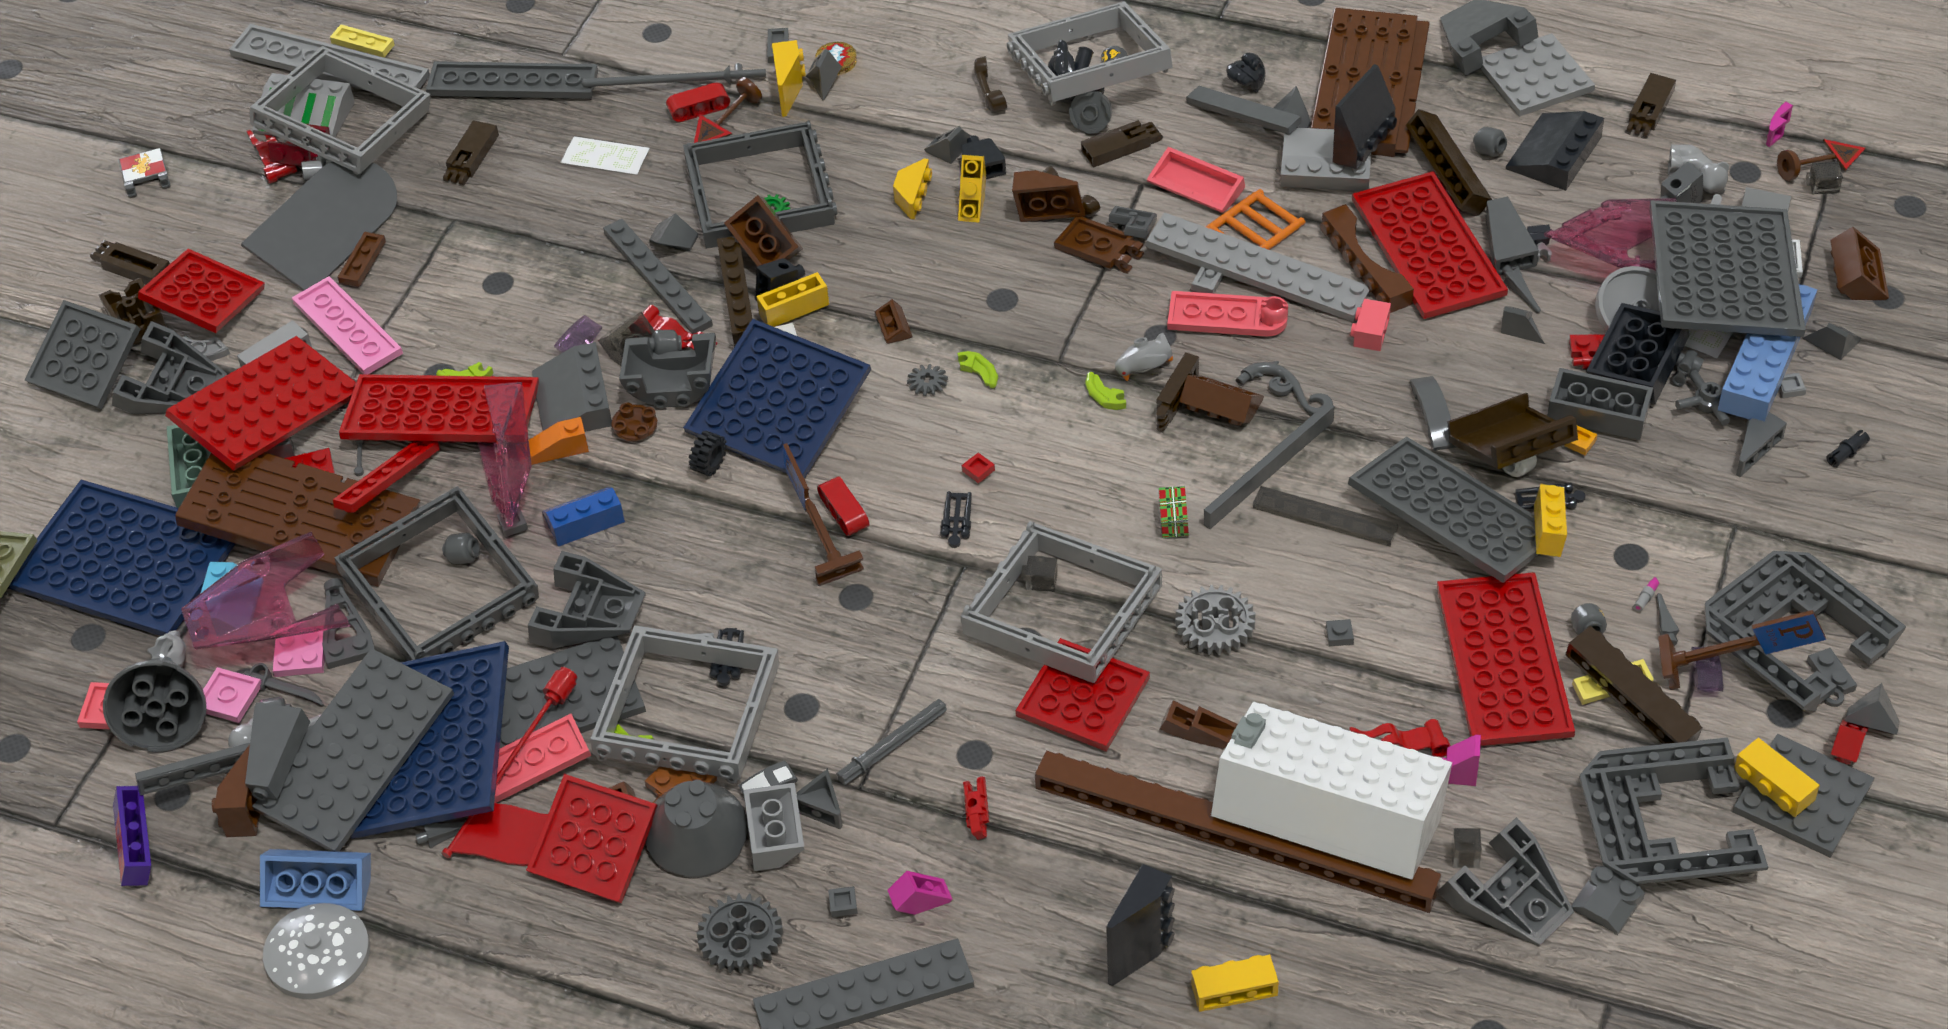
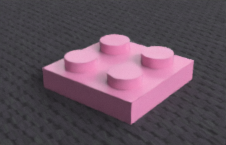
M323 628L276 632L273 662L274 676L324 673Z
M217 667L203 689L207 702L206 714L240 723L260 690L261 679Z

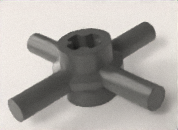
M1697 370L1691 371L1689 377L1698 390L1693 397L1676 400V408L1679 410L1697 406L1704 413L1714 412L1720 423L1727 425L1730 422L1729 417L1725 412L1718 410L1722 393L1721 386L1714 382H1704Z

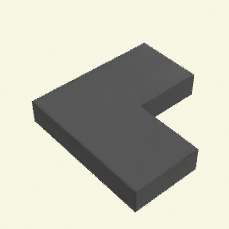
M1115 206L1109 214V222L1126 225L1124 235L1146 238L1157 221L1156 213Z

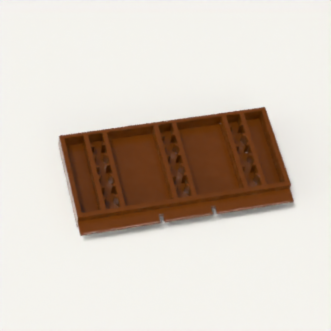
M1334 8L1311 128L1334 129L1335 106L1364 74L1376 64L1379 66L1395 105L1397 124L1394 130L1387 134L1385 140L1378 144L1376 150L1371 152V155L1395 157V153L1407 154L1411 133L1406 124L1415 114L1430 22L1417 20V15Z
M265 452L238 469L232 470L211 453L175 517L177 526L341 576L337 570L334 557L417 510L421 500L390 490H384L356 512L348 513L334 508L333 499L358 482L357 480L347 478L343 483V476L298 463L297 467L294 468V461ZM400 545L358 569L370 585L380 586Z

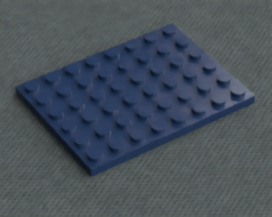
M81 479L36 538L38 541L7 589L163 636L177 630L199 598L209 563L224 562L236 543L177 526L175 517L179 509L177 507Z
M506 641L401 662L453 689L454 695L350 836L351 839L494 811L509 646Z

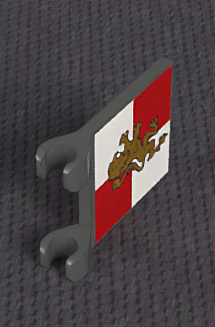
M161 148L119 159L128 197L136 196L134 184L159 178L162 188L171 186Z

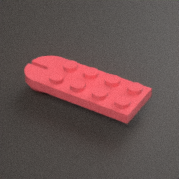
M1172 291L1167 330L1275 336L1284 331L1287 326L1288 304L1284 299L1277 296L1258 297Z
M572 714L531 733L497 783L494 803L592 756ZM522 738L499 749L497 774Z

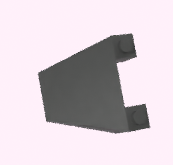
M1472 0L1440 17L1454 64L1465 76L1482 67V52L1478 45L1505 31L1520 47L1538 38L1536 18L1525 7L1487 0Z
M151 321L142 337L141 352L159 360L146 384L122 374L113 391L112 406L131 414L166 413V410L223 378L227 373L175 331Z
M561 551L553 568L555 587L571 590V595L563 613L536 606L528 623L529 642L549 648H558L630 633L646 592L585 556Z
M1516 817L1489 842L1507 862L1486 883L1482 884L1464 865L1437 892L1455 911L1539 946L1574 913V910L1536 837Z

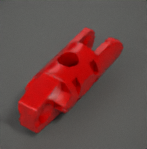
M983 776L976 779L977 791H973L970 781L963 782L966 823L977 840L987 837V823L989 822L986 779Z

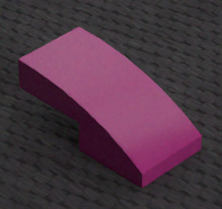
M1788 102L1783 103L1773 115L1766 141L1768 147L1783 137L1785 125L1790 122L1792 104Z

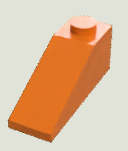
M581 417L557 422L516 447L520 467L589 452Z

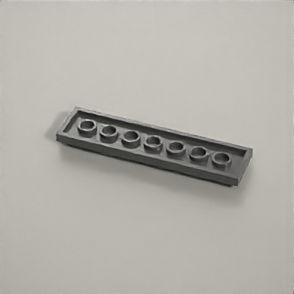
M434 61L426 92L430 96L592 99L594 87H583L581 81L588 78H597L598 66L597 64Z
M957 938L754 998L753 1003L761 1029H836L974 988V980Z

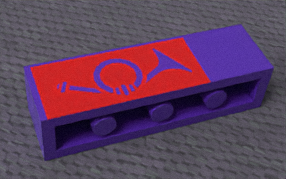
M116 786L113 812L121 886L148 885L151 858L144 796L139 794L137 786Z

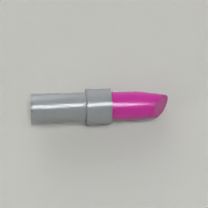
M1656 577L1641 591L1639 598L1633 606L1636 611H1642L1648 601L1654 596L1655 590L1659 585Z

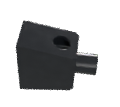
M973 135L967 139V143L962 145V155L984 156L986 179L1006 175L1005 157L992 139L979 140L978 136Z
M784 258L758 266L756 269V296L804 277L805 270L800 264L794 266Z

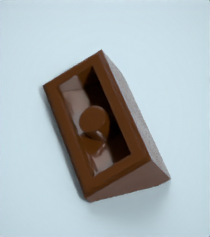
M891 299L875 311L887 344L913 337L903 309L896 301Z

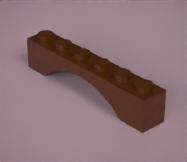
M1345 204L1323 212L1322 223L1320 224L1322 233L1329 237L1333 247L1340 251L1344 261L1351 265L1355 275L1361 278L1365 285L1368 286L1369 292L1373 293L1377 301L1391 303L1390 313L1412 305L1414 289L1402 274L1381 267L1372 261L1361 249L1356 238L1357 217Z

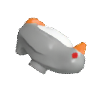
M1164 333L1159 334L1152 341H1148L1146 337L1134 340V344L1115 362V370L1118 374L1128 381L1132 372L1144 373L1162 365L1165 361L1171 362L1173 360L1172 350Z

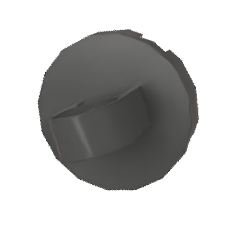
M1095 90L1075 96L1069 108L1070 120L1074 127L1088 134L1098 133L1103 130L1111 121L1113 113L1108 98Z

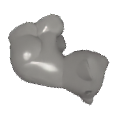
M1671 144L1668 160V177L1686 162H1689L1703 173L1704 192L1719 195L1725 192L1728 181V163H1713L1694 145Z

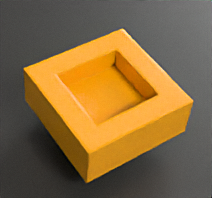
M1577 425L1578 440L1564 446L1586 456L1597 441L1598 434Z

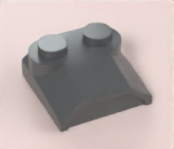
M1597 866L1592 870L1590 879L1571 906L1574 911L1607 928L1618 936L1644 899L1645 892L1639 884L1630 882L1605 866Z

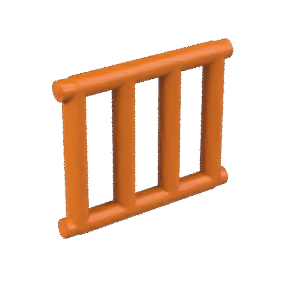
M1258 189L1206 227L1225 234L1218 228L1227 223L1258 246L1270 250L1301 228L1306 221L1302 217L1298 219L1266 197L1262 189ZM1258 201L1290 223V225L1282 230L1249 206ZM1242 212L1273 233L1274 236L1269 240H1265L1234 217Z

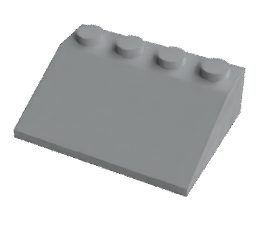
M1295 128L1290 134L1284 133L1281 187L1349 191L1369 189L1371 153L1367 160L1357 169L1332 162L1334 129Z

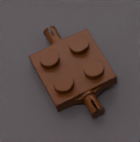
M659 766L645 780V786L656 794L657 798L652 802L654 803L663 793L680 783L701 780L714 784L717 781V776L701 775L696 772L674 770Z

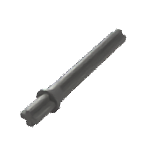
M940 699L935 700L859 757H853L851 759L852 762L836 773L838 781L846 785L858 775L866 774L869 767L946 712V704Z

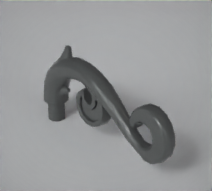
M1279 361L1250 364L1236 378V383L1242 386L1247 381H1251L1255 377H1262L1264 374L1278 376L1269 381L1271 393L1285 396L1293 390L1301 406L1311 416L1321 408H1315L1308 404L1299 381L1289 370L1278 365ZM1317 393L1309 398V402H1319L1322 406L1328 402L1333 405L1332 399L1326 394Z

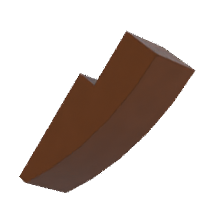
M1172 701L1159 730L1191 742L1226 748L1238 724L1200 706L1195 711L1176 701Z

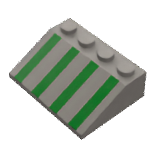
M272 73L264 86L262 96L287 75ZM315 79L278 112L304 124L329 127L330 135L336 137L355 102L350 83ZM253 126V133L275 136L262 129L258 130Z

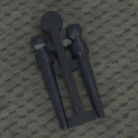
M1565 483L1564 485L1553 484L1558 487H1564L1565 509L1566 507L1569 509L1576 508L1577 503L1584 502L1585 493L1583 491L1577 490L1573 494H1567L1573 491L1572 483ZM1539 487L1515 489L1517 505L1524 509H1534V504L1530 503H1535L1536 496L1522 497L1521 493H1538Z
M947 492L943 520H941L940 536L941 538H948L949 531L953 532V535L948 539V544L952 548H957L961 544V539L958 536L959 532H961L962 538L970 537L971 492ZM951 498L956 500L954 517L950 516ZM967 498L964 517H960L961 500ZM951 522H954L953 528H950Z
M737 628L720 629L717 639H722L723 635H727V640L733 641V635H739L738 642L743 643L744 630H737ZM711 663L710 677L717 678L720 686H727L730 683L728 671H731L732 679H739L741 676L740 670L742 668L729 667L728 665L720 667L721 664Z

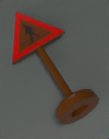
M741 77L736 83L737 91L741 96L715 123L699 115L694 143L732 135L731 132L719 125L744 99L751 103L759 102L762 99L760 89L749 79Z
M1823 139V142L1832 154L1800 160L1794 151L1784 150L1778 155L1777 169L1784 180L1791 181L1800 174L1801 165L1836 158L1846 171L1866 148Z

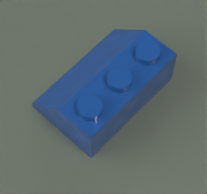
M612 487L598 490L542 511L558 547L625 522L621 503Z

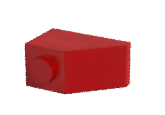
M1843 719L1831 751V755L1836 756L1835 760L1845 764H1851V761L1857 762L1869 727L1846 722Z

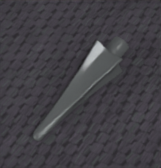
M1509 265L1505 266L1502 269L1506 275L1503 282L1522 297L1536 313H1540L1541 309L1529 291L1519 267L1513 270Z
M1658 593L1656 598L1659 609L1660 635L1668 634L1675 646L1678 642L1676 635L1680 630L1669 613L1662 594Z
M465 821L424 825L425 832L415 834L417 843L428 842L429 847L432 848L457 835Z

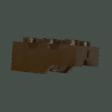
M141 278L128 282L129 284L124 290L125 296L121 297L120 292H113L111 290L99 294L107 315L141 328L133 345L142 341V337L151 321L166 327L159 308L138 299V291L145 286Z

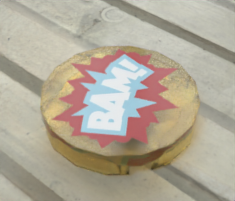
M829 42L822 45L815 54L816 58L825 48L829 50L842 66L838 74L843 71L845 73L850 71L857 62L856 50L852 45L845 42Z

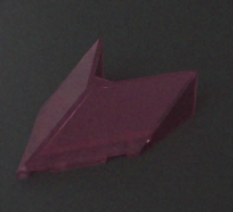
M1676 198L1609 199L1602 202L1601 206L1595 210L1589 209L1562 223V227L1554 231L1550 229L1544 233V236L1619 268L1639 266L1656 271L1655 260H1640V255H1635V259L1630 258L1627 251L1652 238L1649 211L1650 201H1677Z
M522 382L484 385L493 424L492 431L495 433L496 442H478L492 502H496L495 507L502 519L506 520L507 527L513 526L532 467Z

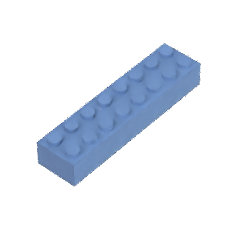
M1799 284L1806 326L1813 310L1818 289ZM1747 333L1723 386L1718 410L1749 420L1754 418L1765 422L1801 337Z

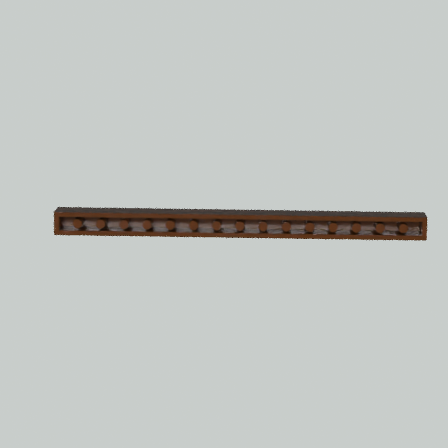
M1046 750L1035 772V787L1038 790L1427 913L1431 912L1438 894L1437 890L1440 888L1441 873L1435 872L1430 868L1418 867L1413 879L1399 876L1211 816L1213 802L1206 798H1197L1180 790L1165 788L1154 782L1149 783L1137 779L1132 775H1124L1106 767L1101 768L1089 764L1084 760L1066 757L1061 753H1053Z

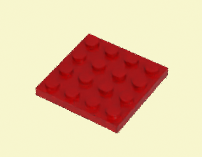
M188 248L138 291V299L217 333L264 290L265 282Z
M1062 638L1057 642L1089 654L1091 649ZM1111 658L1095 683L1043 665L1015 710L1016 717L1107 752L1149 681L1150 672Z
M564 774L526 871L622 904L651 829L657 804Z

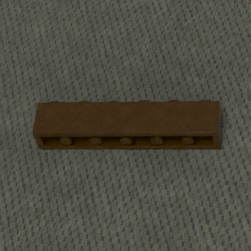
M1418 109L1407 122L1406 127L1459 209L1479 216L1486 208L1487 201L1492 200V198L1438 116Z
M732 236L718 238L717 244L735 347L753 318L741 246L737 239Z
M1589 626L1569 642L1565 655L1586 675L1591 677L1596 684L1600 685L1611 698L1659 742L1670 744L1698 740L1703 728L1698 720L1693 716H1689L1675 699L1667 696L1656 682L1646 677L1641 668L1633 665L1620 649L1613 647L1606 640L1601 632Z

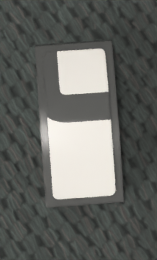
M782 761L759 771L738 786L744 794L746 789L796 783L798 779L786 761Z

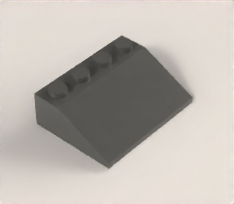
M596 342L574 346L532 371V376L539 378L536 397L543 431L557 422L578 417L582 419L585 432L611 427L612 419Z

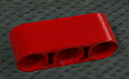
M718 82L671 95L666 101L667 108L676 122H683L697 118L699 115L704 116L721 111L730 104V98L723 84Z
M840 476L817 486L822 502L846 536L870 526L865 511Z

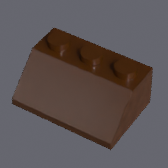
M759 195L724 222L757 266L782 258L789 261L803 250L802 246L770 205Z
M1854 227L1831 239L1832 250L1830 252L1834 259L1835 266L1833 269L1837 276L1836 286L1839 292L1846 294L1852 300L1889 299L1880 249Z
M1187 375L1179 402L1186 404V409L1196 412L1202 409L1208 411L1207 415L1220 419L1221 416L1229 418V423L1242 426V423L1251 422L1264 396L1202 375Z

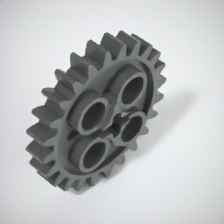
M738 893L736 900H732L728 895L726 903L718 899L717 908L709 906L710 914H702L703 922H698L699 931L697 932L699 949L702 950L704 958H709L710 965L718 964L719 970L728 966V971L731 973L735 967H738L739 972L743 973L746 966H748L750 971H753V964L755 963L763 967L762 959L765 958L771 961V952L778 953L777 944H782L781 935L784 933L781 917L778 916L776 908L771 909L769 901L762 905V898L760 896L755 901H752L751 894H748L746 899H742L741 894Z

